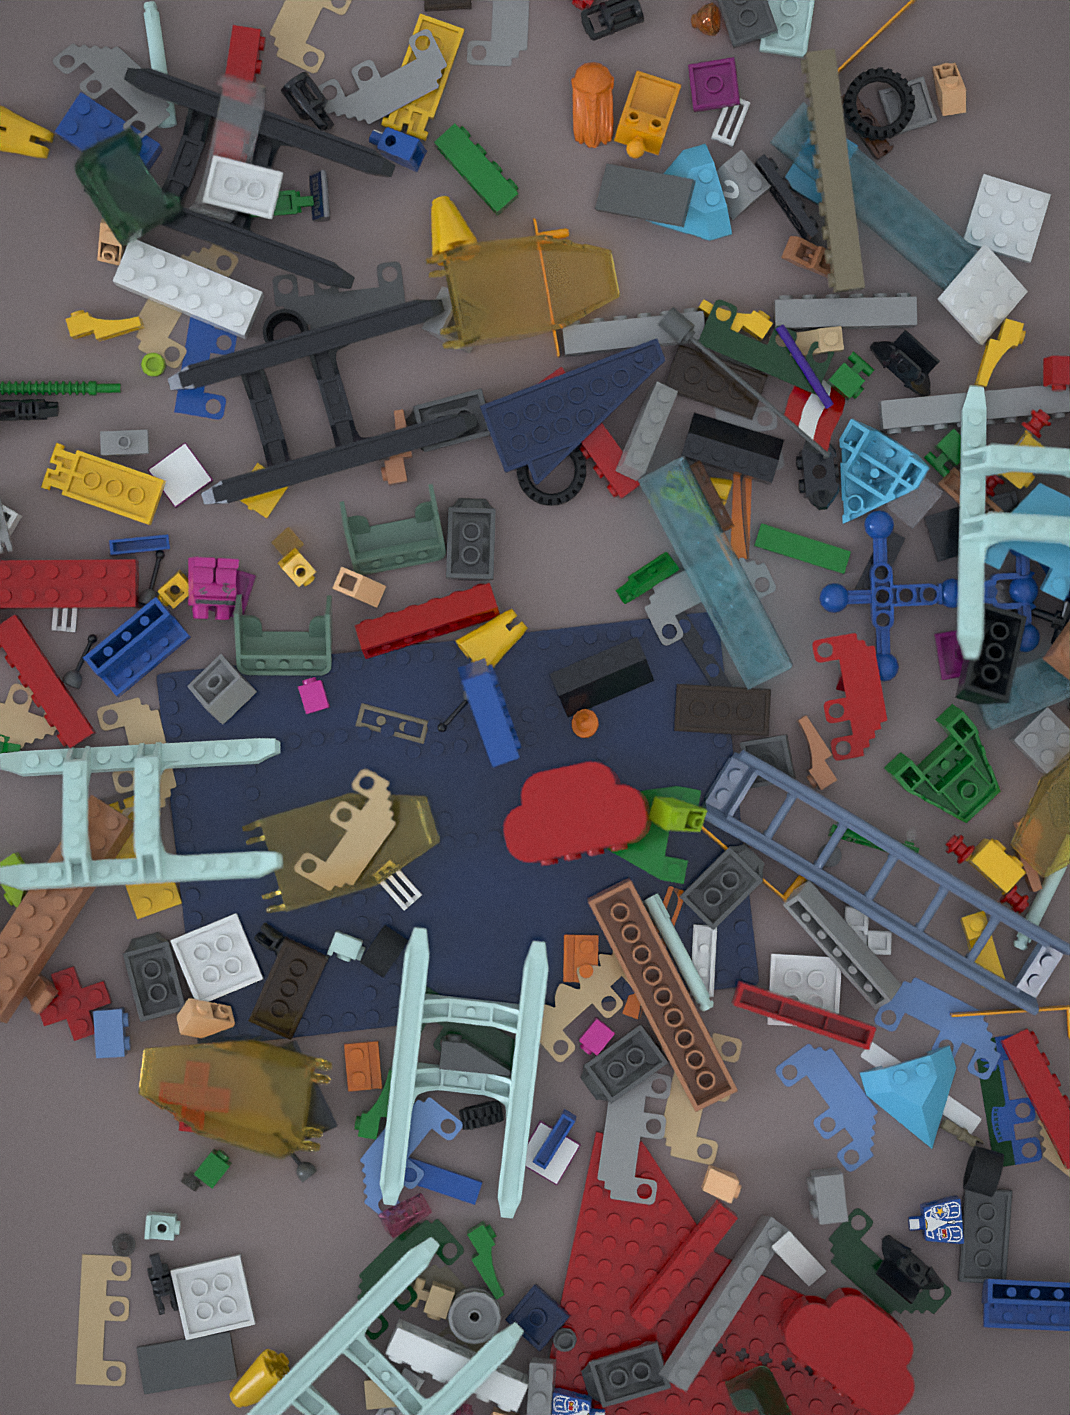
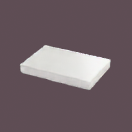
M213 155L202 202L273 220L284 173Z

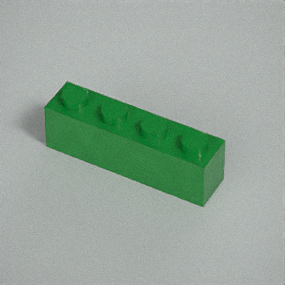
M454 123L434 141V147L498 216L518 198L517 190L519 188L510 178L506 180L502 176L501 172L503 170L494 160L490 162L485 157L487 152L479 143L473 144L469 139L471 135L465 127L461 126L459 128Z

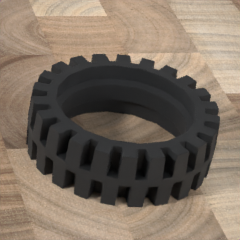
M878 67L877 69L871 68L866 72H862L851 82L845 93L843 102L844 116L848 119V125L854 128L853 131L856 134L860 133L863 138L868 137L873 141L879 139V141L887 138L890 139L899 134L911 120L915 109V96L912 95L913 89L911 86H908L906 78H901V74L892 72V69L884 70L883 67ZM882 82L895 88L900 95L902 103L901 112L896 121L890 125L878 127L870 125L862 119L858 113L856 101L858 93L867 84Z
M577 447L569 454L575 468L574 479L569 487L562 492L550 494L535 488L529 478L528 465L517 469V479L521 489L530 499L542 505L555 506L570 501L580 492L586 479V463L582 452Z

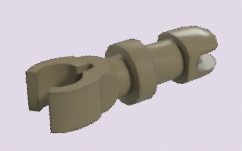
M944 1119L940 1125L941 1129L956 1136V1139L960 1142H967L971 1147L978 1146L975 1144L976 1141L984 1144L982 1139L968 1133V1129L964 1127L961 1129L948 1119Z

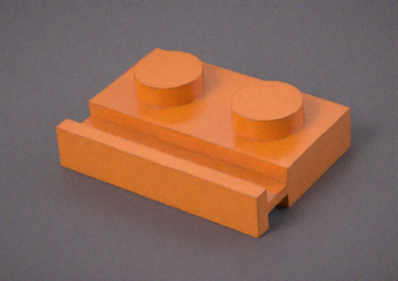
M564 934L563 982H579L577 968H579V973L583 978L592 976L593 968L591 965L598 966L599 935Z
M379 1041L345 1043L348 1092L382 1089Z

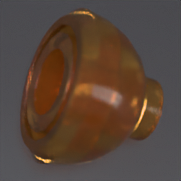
M713 2L703 5L696 14H692V27L698 28L705 35L716 36L720 30L718 7Z

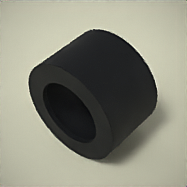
M280 309L270 314L265 320L263 337L266 343L274 341V329L279 323L284 321H291L297 324L301 333L309 331V328L304 318L296 311Z
M384 925L360 963L384 978L408 940Z
M974 1146L966 1165L963 1189L992 1197L998 1187L1002 1174L1004 1154Z

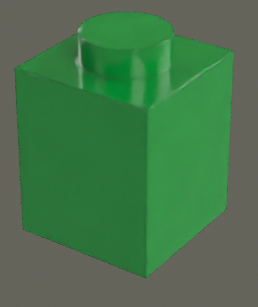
M213 1149L194 1175L213 1189L232 1164L229 1161L230 1157L220 1149L218 1151Z

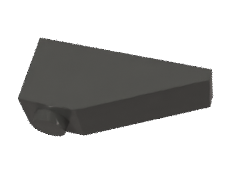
M447 1034V1037H442L439 1069L510 1076V1066L467 1039L461 1038V1035Z

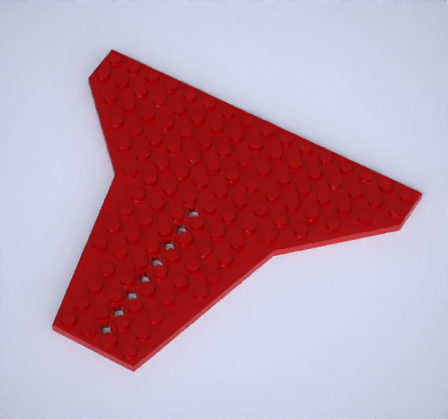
M599 1131L595 1133L560 1306L571 1315L561 1328L571 1329L576 1335L577 1342L572 1350L562 1352L556 1349L552 1341L549 1355L550 1359H557L555 1388L588 1395L581 1371L591 1360L640 1346L646 1341H658L666 1363L732 1261V1259L713 1250L650 1331L631 1316V1308L697 1224L642 1140L639 1142L635 1177L654 1180L657 1183L655 1202L648 1205L611 1199V1191L604 1188L605 1182L597 1179L604 1135L603 1132ZM641 1184L637 1188V1194L642 1199H648L652 1195V1188L648 1184ZM761 1274L715 1345L717 1347L718 1343L723 1344V1348L726 1349L725 1352L716 1355V1351L712 1350L686 1391L671 1383L670 1389L604 1408L598 1401L592 1399V1408L605 1409V1415H872L865 1409L862 1412L851 1404V1400L846 1394L844 1397L840 1396L832 1389L833 1386L828 1380L823 1382L813 1373L808 1374V1370L794 1359L795 1356L783 1337L781 1321L790 1305L799 1297L804 1296V1294ZM741 1348H745L746 1353L749 1354L743 1360H739V1356L736 1355V1351L740 1352ZM769 1353V1358H772V1360L763 1365L762 1361L759 1360V1356ZM788 1357L792 1358V1362L795 1363L794 1366L790 1367V1369H785L782 1361H787Z

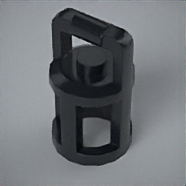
M608 0L581 12V23L590 40L595 41L633 25L643 23L644 15L638 0ZM631 8L630 11H627V12H625V13H622V14H620V15H617V16L613 17L614 14H617V13H619V12H622V11H624V10H627V9ZM600 12V15L597 17L601 27L605 26V30L594 33L595 29L588 15Z
M308 72L298 74L282 87L281 93L302 121L312 119L319 130L332 129L334 123L324 110L328 100ZM306 83L309 85V87L312 89V91L318 99L314 97L309 88L306 86ZM291 94H293V95L296 97V99L299 101V103L301 104V106L304 108L303 110L301 109V107L299 106V104L296 102V100L294 99V97H293Z

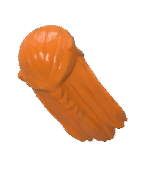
M588 62L581 65L576 70L575 77L571 79L573 88V133L575 141H579V144L585 142L588 148H596L600 142L606 145L608 141L612 140V90L614 87V77L609 69L601 63Z

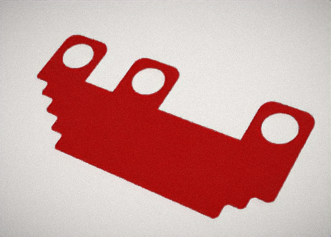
M856 633L815 640L812 647L815 660L818 663L834 660L840 661L846 694L845 698L828 700L824 703L826 720L829 723L850 720L853 735L837 737L831 740L833 758L840 761L864 756L863 749L870 746L869 740L875 738V730H880L881 722L887 721L875 647L866 646L865 640H858ZM829 643L833 647V653L829 657H821L818 654L820 644ZM831 705H842L844 708L843 715L839 718L832 717L829 714ZM846 741L850 744L851 751L847 755L837 753L836 745L839 742Z

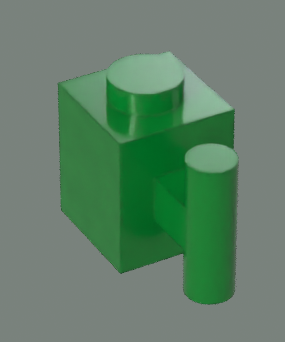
M854 351L847 358L854 366L850 368L847 364L843 363L827 381L846 401L851 397L856 399L864 390L861 385L865 380L858 374L862 371L869 377L874 371Z
M952 429L934 446L940 453L938 457L931 451L924 457L943 478L950 472L944 464L948 461L955 467L960 464L961 435L955 429Z

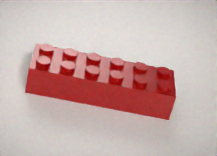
M135 559L0 560V609L139 608V561Z

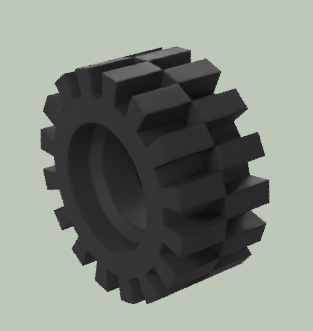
M498 1100L478 1103L477 1105H471L459 1110L463 1130L487 1127L504 1120L501 1103Z

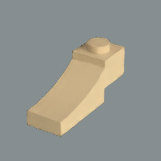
M841 326L796 333L797 339L795 343L804 357L807 356L811 344L816 341L819 343V348L814 350L813 356L827 354V352L832 351L834 353L842 352L844 350ZM776 335V343L781 347H786L781 337Z

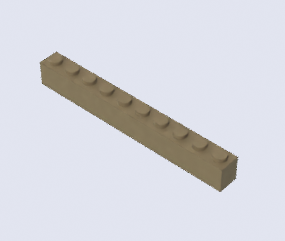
M835 48L810 51L805 53L804 59H801L802 74H806L807 83H804L805 98L809 97L810 107H807L808 122L812 121L813 131H810V143L815 145L816 154L813 155L814 169H818L819 178H816L817 193H821L822 202H819L820 217L824 216L825 226H822L823 240H827L828 250H825L826 264H830L831 273H828L829 288H833V293L862 290L865 287Z

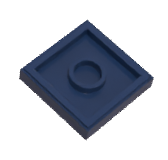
M534 1284L507 1316L505 1321L510 1325L516 1323L524 1331L522 1336L540 1352L571 1315L540 1286Z

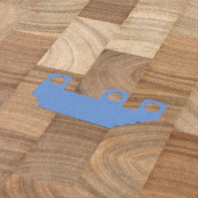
M916 977L913 978L911 983L904 981L892 1001L881 1006L874 1019L878 1026L892 1032L897 1029L904 1013L940 1031L932 1050L937 1049L942 1040H950L954 1046L952 1051L953 1058L962 1042L976 1049L968 1065V1071L984 1080L990 1077L1001 1056L1000 1053L994 1050L996 1043L990 1040L992 1033L987 1031L988 1023L983 1021L985 1015L950 1016L952 1012L980 1010ZM886 1010H892L896 1014V1021L892 1025H886L881 1020V1015ZM979 1058H984L989 1062V1069L985 1073H979L974 1068V1063Z
M807 1044L776 1067V1074L787 1087L794 1085L807 1075L830 1108L814 1120V1126L823 1138H831L844 1127L853 1138V1141L837 1154L838 1159L847 1171H854L873 1157V1153L870 1151V1148L874 1146L871 1137L875 1135L872 1126L876 1124L873 1116L878 1111L832 1048L824 1051L821 1047L813 1049L811 1044ZM786 1065H793L797 1069V1076L792 1080H787L783 1077L782 1070ZM825 1117H831L835 1121V1128L831 1132H825L821 1129L820 1123ZM851 1149L859 1154L858 1162L853 1165L846 1163L844 1160L845 1152Z
M428 1098L425 1102L417 1100L412 1108L406 1168H413L417 1172V1178L413 1182L404 1180V1186L408 1189L415 1188L424 1176L423 1170L411 1162L408 1157L431 1128L446 1140H452L463 1126L458 1118L432 1098ZM451 1119L455 1122L456 1129L453 1133L447 1134L442 1131L441 1122L443 1120ZM385 1127L360 1161L365 1164L362 1172L366 1174L363 1183L367 1185L364 1193L368 1197L364 1203L384 1219H390L400 1206L399 1200H397L396 1205H393V1209L390 1212H383L378 1206L379 1201L383 1198L380 1177Z

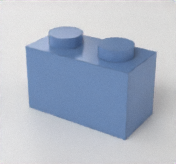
M125 1007L95 1009L93 1017L96 1058L125 1057L127 1051L131 1050L130 1036H126V1027H129L130 1024L129 1013H125Z

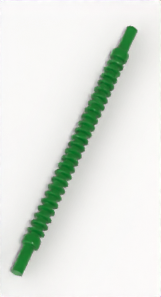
M1 381L0 393L2 396L5 393H8L9 396L12 393H15L16 396L18 393H21L23 396L25 393H28L29 396L32 393H35L36 396L39 393H42L43 396L45 393H48L50 396L52 393H55L57 396L59 393H62L63 396L66 393H69L70 396L72 393H75L77 396L79 393H82V395L88 393L90 396H96L97 393H121V383H97V381L86 383L82 381V384H79L76 381L75 384H72L69 381L66 384L65 381H62V384H59L58 381H55V384H52L49 381L48 384H45L42 381L39 384L38 381H35L32 384L31 381H28V384H25L22 381L21 384H18L15 381L12 384L11 381H8L5 384L4 381Z

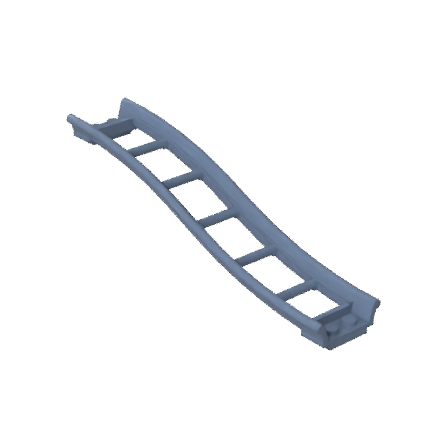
M742 750L740 753L734 752L733 756L728 758L705 796L706 800L702 805L703 808L707 809L705 821L810 880L920 950L1034 1016L1039 1012L1037 995L1062 956H1070L1069 943L971 887L873 825L745 750ZM758 775L788 792L780 809L767 830H764L763 833L733 816ZM797 798L838 822L836 830L814 863L772 839ZM848 828L889 853L887 861L869 890L864 894L823 869ZM898 859L940 884L938 892L915 926L873 900ZM949 891L991 915L988 924L976 943L965 956L924 932ZM1000 921L1037 942V945L1013 983L975 962Z

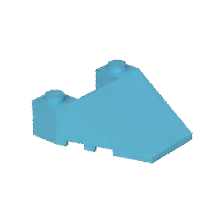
M1039 483L1010 514L1070 517V497ZM1008 540L998 542L987 548L984 562L997 569H1000L1010 548L1050 567L1040 590L1063 601L1065 600L1070 590L1069 546L1055 542Z

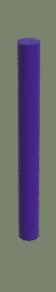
M782 324L776 328L777 333L826 409L834 404L788 330Z

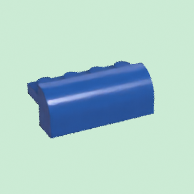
M155 597L85 655L83 659L119 698L189 640L191 636L173 613Z
M985 1279L982 1289L983 1327L1070 1331V1283Z

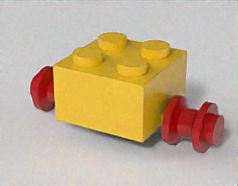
M1041 409L1037 412L1032 410V419L1028 423L1022 422L1021 424L1027 430L1024 431L1014 446L1044 447L1031 436L1033 434L1040 439L1042 437L1040 430L1043 426L1049 427L1051 425L1048 421L1051 417ZM1014 471L986 476L985 495L987 497L989 494L992 497L996 495L993 489L997 484L1003 485L1005 483L998 477L1000 475L1004 476L1019 489L1023 486L1027 488L1035 476L1030 472Z
M954 834L945 843L947 846L945 852L947 854L953 852L958 856L956 861L958 864L964 861L969 862L995 888L1002 892L999 902L1001 904L1007 902L1011 906L1010 910L1021 914L1029 905L1027 902L1029 897L1027 895L1020 896L1016 892L1018 888L1016 883L1026 873L1022 869L1024 864L1014 855H1007L1004 852L1006 848L998 840L983 838L976 847L973 845L967 846L963 843L964 836L962 834L958 837Z

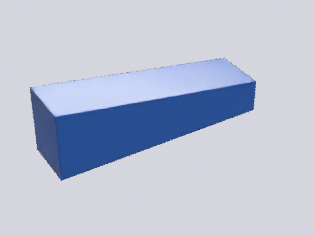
M169 535L109 540L110 556L170 550Z
M566 1109L562 1111L534 1157L533 1163L544 1170L546 1169L574 1125L576 1115Z

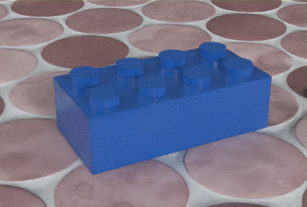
M80 92L55 130V133L61 139L137 189L163 151L162 146L147 135L139 140L134 139L123 128L126 121L82 92ZM130 125V129L133 133H142L141 131Z
M484 658L458 667L492 767L520 758L517 750L522 748L516 731L513 728L508 709L504 707L506 703L500 686L495 687L499 683L492 664L487 665Z

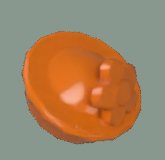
M589 709L578 711L572 719L573 732L581 738H589L594 735L599 726L596 714Z

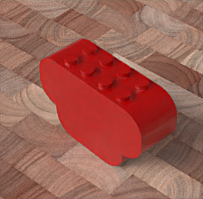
M586 762L532 775L522 788V806L512 810L505 820L504 835L507 848L515 858L524 862L541 863V866L558 864V859L564 858L565 861L581 859V854L587 853L588 856L605 854L604 849L611 848V851L628 849L627 844L638 842L647 835L652 821L649 820V803L639 790L621 785L617 774L608 766L597 762Z
M841 1287L832 1291L826 1299L816 1295H804L796 1299L784 1313L781 1321V1331L789 1349L795 1356L794 1359L805 1368L809 1365L814 1371L813 1374L821 1381L825 1382L828 1380L833 1386L832 1389L840 1396L844 1397L846 1394L851 1400V1404L862 1412L865 1409L872 1415H898L910 1402L914 1394L915 1384L906 1366L913 1356L912 1340L898 1320L862 1292L852 1287Z

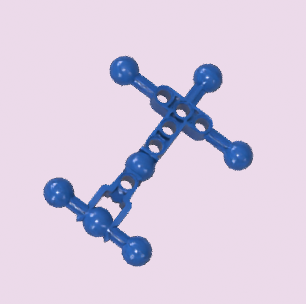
M877 510L871 512L864 523L865 532L873 539V565L869 570L870 589L847 590L841 584L831 583L822 589L819 600L821 606L831 613L841 612L848 604H870L871 623L876 628V658L880 680L886 682L892 680L899 670L898 660L891 654L890 628L894 624V607L933 605L937 603L948 608L958 607V579H946L942 583H936V585L929 583L893 585V571L887 559V538L894 530V521L886 511ZM1010 548L1009 551L1016 559V573H993L989 576L988 580H984L983 603L1003 610L1017 609V614L1027 617L1019 651L1026 653L1034 650L1040 641L1039 631L1032 625L1031 610L1036 608L1033 601L1037 598L1039 589L1038 584L1032 578L1035 572L1030 570V558ZM878 566H884L887 570V575L883 579H878L875 576V570ZM1013 579L1008 590L1013 602L997 603L996 595L998 590L995 587L997 580ZM931 587L935 592V596L932 600L927 601L923 597V592L926 588ZM907 588L911 592V598L903 602L899 594L901 590ZM884 589L888 594L887 600L879 603L875 597L876 593ZM881 613H885L888 616V623L885 626H879L876 621L877 616Z

